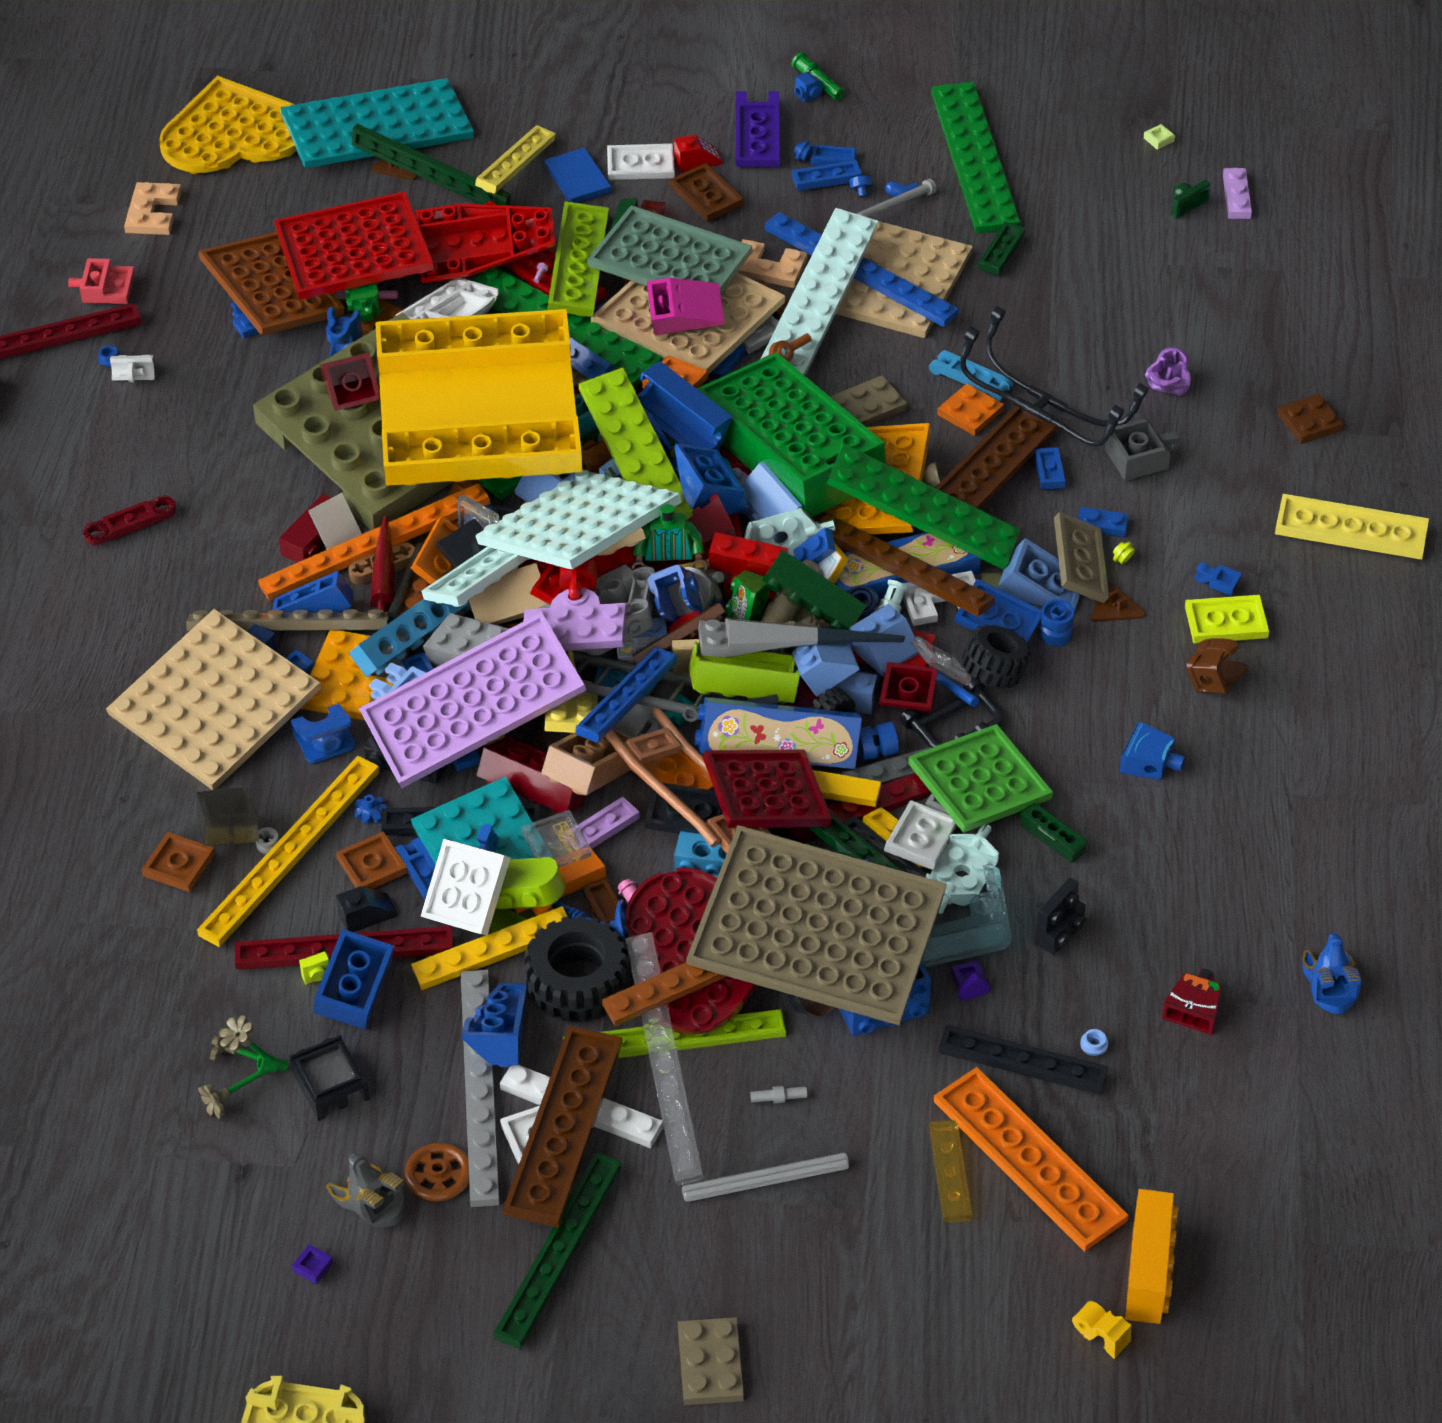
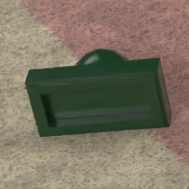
M1203 180L1193 187L1187 183L1176 185L1172 192L1171 216L1177 219L1209 201L1211 183Z

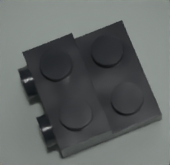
M1071 877L1038 911L1035 944L1052 955L1061 950V948H1064L1069 942L1071 935L1081 930L1086 922V904L1079 901V882Z

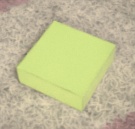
M1160 124L1144 132V139L1158 150L1173 143L1175 135Z

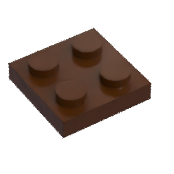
M1320 394L1278 407L1277 414L1300 444L1342 431L1343 422Z

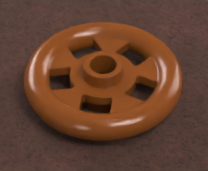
M431 1143L416 1150L407 1160L404 1169L405 1182L411 1192L419 1198L434 1202L450 1200L461 1194L469 1185L468 1156L463 1150L452 1144ZM444 1154V1159L437 1158L432 1160L431 1155ZM458 1161L461 1168L453 1171L450 1163ZM418 1164H425L424 1173L416 1172ZM436 1168H441V1169H443V1170L440 1171V1172H435V1171H434V1169H436ZM450 1178H453L456 1183L446 1188L443 1184L448 1182ZM427 1180L435 1185L432 1189H427L422 1186L423 1182Z

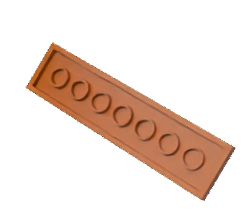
M978 1067L934 1095V1103L1084 1252L1128 1222L1129 1215Z

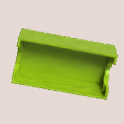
M694 642L689 673L692 687L699 693L710 694L711 692H716L726 697H736L738 695L746 696L748 699L777 694L781 704H786L787 702L794 703L800 677L799 671L793 673L795 665L793 655L758 651L732 657L701 655L700 642Z

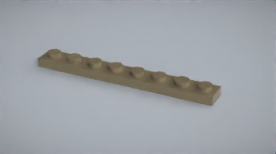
M324 609L318 611V613H308L307 610H295L293 613H283L282 610H271L268 613H258L256 610H246L243 613H233L231 610L219 611V613L245 631H248L254 624L270 630H380L390 622L388 612H383L381 609H372L368 612H358L355 609L333 612L332 610ZM198 610L190 613L186 621L187 631L193 629L209 614L208 611Z

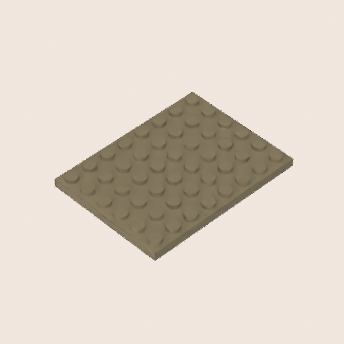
M738 825L686 958V964L900 1026L947 884Z

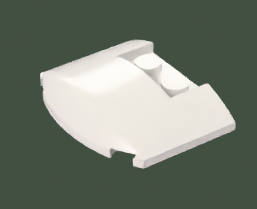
M455 278L399 312L396 316L402 312L410 319L485 315L495 303L499 290L463 278Z

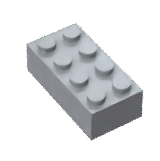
M449 613L423 645V648L432 668L435 669L507 631L508 628Z

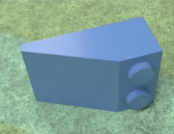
M1026 538L1012 551L1009 563L1004 569L998 584V588L1024 602L1043 606L1046 602L1053 599H1062L1069 602L1075 611L1080 594L1062 587L1059 559Z

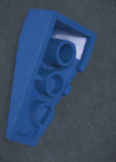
M500 983L487 996L486 1004L484 1006L479 1005L476 1008V1014L473 1017H468L464 1022L462 1040L490 1065L510 1067L519 1064L527 985L525 983Z

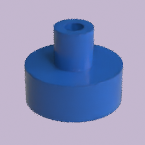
M869 175L858 176L849 180L851 190H858L859 197L867 196V188L873 186L871 176Z

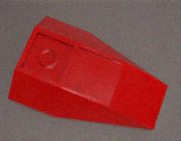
M454 204L415 210L416 220L434 266V270L421 274L422 283L468 277L528 259L556 246L551 207Z

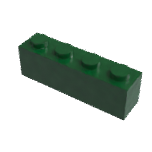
M784 550L779 553L762 579L770 590L777 593L781 592L787 596V600L791 604L802 606L808 610L810 616L814 615L818 620L822 619L832 629L850 630V627L855 625L867 606Z

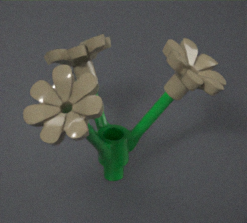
M244 1015L240 1016L238 1021L233 1017L227 1020L228 1027L223 1025L219 1031V1037L214 1036L212 1044L215 1046L211 1050L210 1060L216 1061L218 1056L225 1051L234 1055L238 1053L256 1060L258 1071L228 1089L224 1087L216 1092L211 1084L198 1088L199 1093L203 1095L201 1096L204 1104H208L206 1108L208 1114L212 1116L215 1113L218 1119L224 1115L222 1101L228 1099L231 1093L259 1077L269 1074V1072H276L277 1070L286 1071L288 1068L287 1060L278 1059V1056L266 1053L252 1042L251 1037L248 1035L254 1031V1027L250 1022L247 1023L248 1019ZM241 1045L250 1047L256 1053L241 1048Z

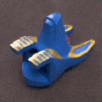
M1331 933L1318 960L1315 959L1310 950L1303 952L1302 969L1304 975L1311 983L1314 1002L1322 1009L1333 1014L1344 1013L1351 1008L1358 999L1361 989V976L1359 970L1355 968L1353 958L1344 950V942L1337 933Z

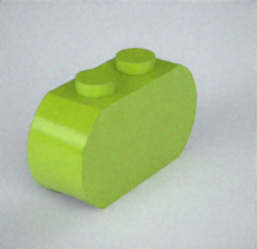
M551 857L510 860L496 909L544 907L559 900L565 892L566 884L557 862Z

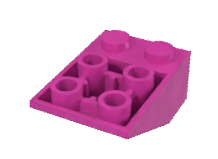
M677 278L647 281L651 321L655 336L724 324L720 286L718 283Z

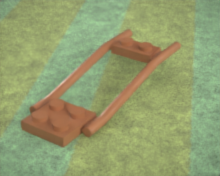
M656 708L652 712L663 729L628 739L625 743L611 729L605 737L626 764L688 820L712 848L719 844L727 854L736 828H728L724 815L710 818L707 822H704L642 765L682 750L708 774L703 755L689 744L663 710ZM750 828L771 834L768 828Z

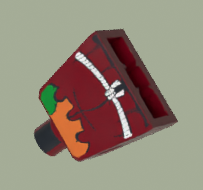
M1200 969L1197 976L1189 973L1183 974L1165 999L1162 1019L1212 1035L1221 985L1213 981L1214 973L1208 969Z

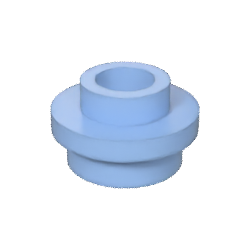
M1091 1029L1082 1036L1080 1046L1086 1054L1099 1056L1108 1049V1039L1102 1031Z

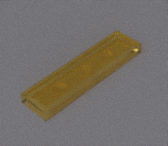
M956 1120L929 1122L943 1223L972 1221V1209L958 1122Z

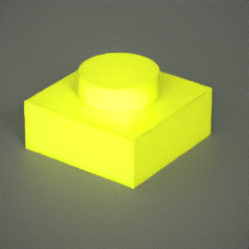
M326 952L299 960L305 985L322 980L329 963Z

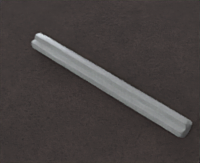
M839 1153L682 1186V1195L684 1200L689 1202L845 1170L849 1168V1160L846 1153Z

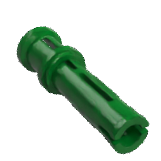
M800 52L793 58L791 62L793 69L799 70L801 73L810 72L822 82V90L828 93L835 101L843 98L845 90L820 70L818 63L808 59L806 53Z

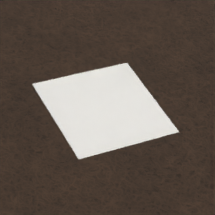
M342 493L308 510L326 549H330L362 534Z

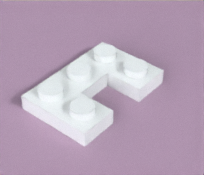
M972 571L951 574L972 586L976 581ZM910 582L903 583L909 587L908 591H905L903 595V600L913 626L938 622V614L933 603L946 600Z

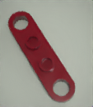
M165 495L163 497L158 496V498L155 497L154 500L149 502L146 500L102 517V520L95 521L94 523L92 521L91 524L88 523L87 526H84V539L88 544L100 545L170 518L176 512L175 501L168 495L167 497ZM162 505H167V506H169V507H167V509L164 508L165 510H163V509L160 510V508H159V507L162 506ZM95 531H100V532H101V533H99V535L97 534V536H95V535L93 536V535L91 534L92 532H95Z

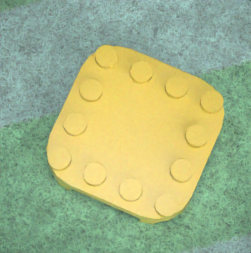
M271 1376L270 1381L260 1384L254 1390L250 1388L246 1396L247 1405L241 1423H365L366 1417L364 1405H362L361 1400L352 1392L350 1387L341 1385L340 1390L288 1383L283 1381V1376Z

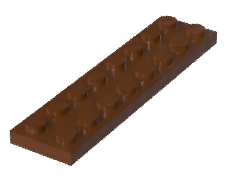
M1015 406L935 488L981 510L1034 455L1035 450L1040 449L1059 427L1052 423L1048 424Z
M568 1026L503 1207L504 1216L559 1228L623 1044L622 1037Z

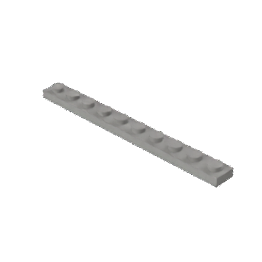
M488 970L461 972L463 1027L465 1020L476 1014V1008L479 1005L484 1006L487 1002V996L489 995ZM463 1041L471 1207L499 1205L493 1065H490Z

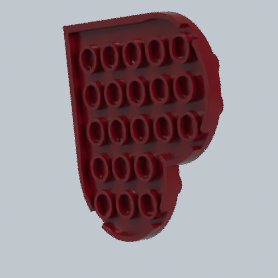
M676 868L677 871L662 875L659 872L651 876L634 891L627 904L625 922L632 946L646 959L640 974L639 983L686 963V958L715 886L716 877L697 869ZM727 976L653 1009L648 1014L657 1024L675 1033L687 1035L707 1033L731 1021L758 985Z

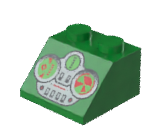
M744 570L741 574L734 577L730 588L733 591L732 598L729 599L725 609V613L728 614L727 618L761 621L770 593L766 582L762 581L764 576Z

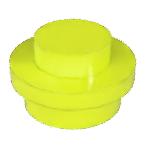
M1130 541L1127 543L1121 542L1113 551L1115 554L1113 560L1115 562L1119 561L1121 564L1126 563L1135 553V549L1132 547L1133 544Z

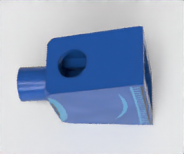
M1138 721L1121 755L1119 772L1159 780L1162 779L1167 767L1181 771L1184 766L1185 756L1173 753L1175 739L1172 736Z

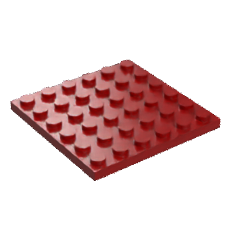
M406 191L274 220L275 229L299 300L311 299L322 294H333L340 290L355 289L367 284H377L389 279H400L407 275L422 274L429 270H434L432 258Z

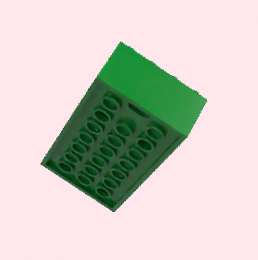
M777 352L697 388V390L733 416L722 445L751 471L760 462H764L800 502L802 509L810 517H814L853 498V496L827 484L843 444L886 464L885 442Z

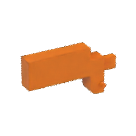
M591 848L557 863L566 884L565 892L561 897L607 877L605 865ZM552 904L544 907L514 908L517 913L531 908L536 916L553 910Z

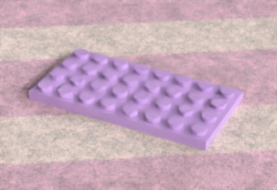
M541 612L359 709L402 789L586 691V687Z

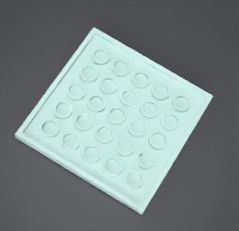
M582 470V472L575 473L574 479L558 483L557 487L551 491L541 493L539 498L523 504L514 513L504 515L502 520L486 526L482 532L476 535V539L480 545L572 570L633 531L659 517L661 506L669 504L675 507L682 501L679 493L668 491L667 489H659L651 485L638 484L635 481H626L618 477L614 478Z

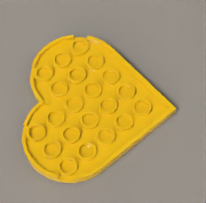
M217 76L164 127L159 138L162 156L171 166L191 174L229 168L240 158L258 163L290 157L297 150L281 116V107L292 105V103Z

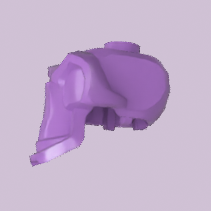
M1169 347L1162 350L1157 362L1153 363L1145 374L1151 388L1178 396L1184 394L1189 389L1191 382L1188 371L1190 356L1178 347Z

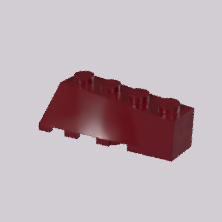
M717 494L709 498L711 502L702 509L697 507L691 512L693 516L686 520L692 522L702 535L704 548L702 557L704 559H709V550L715 532L736 536L734 526ZM692 555L691 560L645 561V557H643L642 562L645 566L653 568L656 573L674 565L694 562L695 555Z

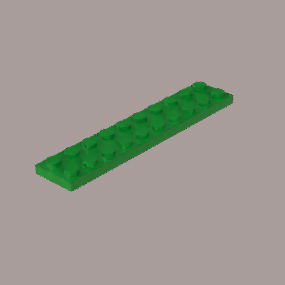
M974 82L931 86L933 101L975 234L999 231L1004 222L1020 226V220Z
M498 268L483 272L473 281L499 290L495 303L488 311L492 314L547 310L549 295ZM567 313L569 336L614 365L615 367L612 371L624 368L634 389L642 383L640 377L643 371L655 363L663 361L662 356L644 346L617 335L615 332L608 331L600 327V324L596 322L591 323L590 317H581Z

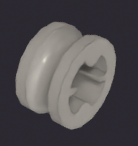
M262 828L255 834L256 848L263 854H267L279 841L278 832L273 828Z

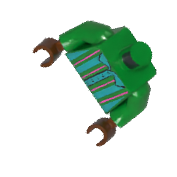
M666 504L661 506L660 516L641 527L646 539L639 541L634 546L633 556H635V561L631 563L630 569L633 571L634 567L638 564L646 567L642 562L643 557H645V561L691 560L692 555H695L692 567L696 568V563L702 562L705 565L706 572L708 563L702 557L704 548L702 535L692 522L686 521L685 514L675 513L673 505Z

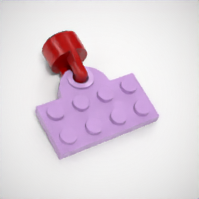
M590 558L572 570L560 567L559 585L564 592L558 594L552 600L550 608L525 609L524 621L542 612L564 651L624 647L627 609L625 603L600 604L599 597L593 592L597 586L598 565Z

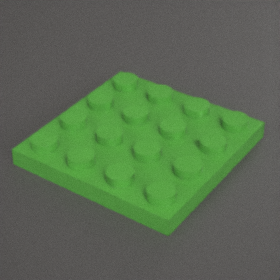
M997 724L909 756L908 764L963 833L1020 812L1033 803L1041 804L1052 799L1053 791Z

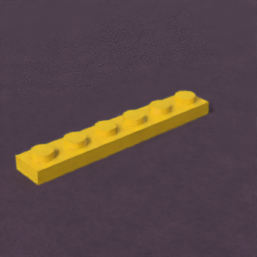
M563 906L487 936L485 935L412 963L411 967L421 991L459 977L462 971H475L527 951L528 943L532 938H535V934L541 928L546 929L547 924L554 920L556 923L560 922L561 918L567 917Z

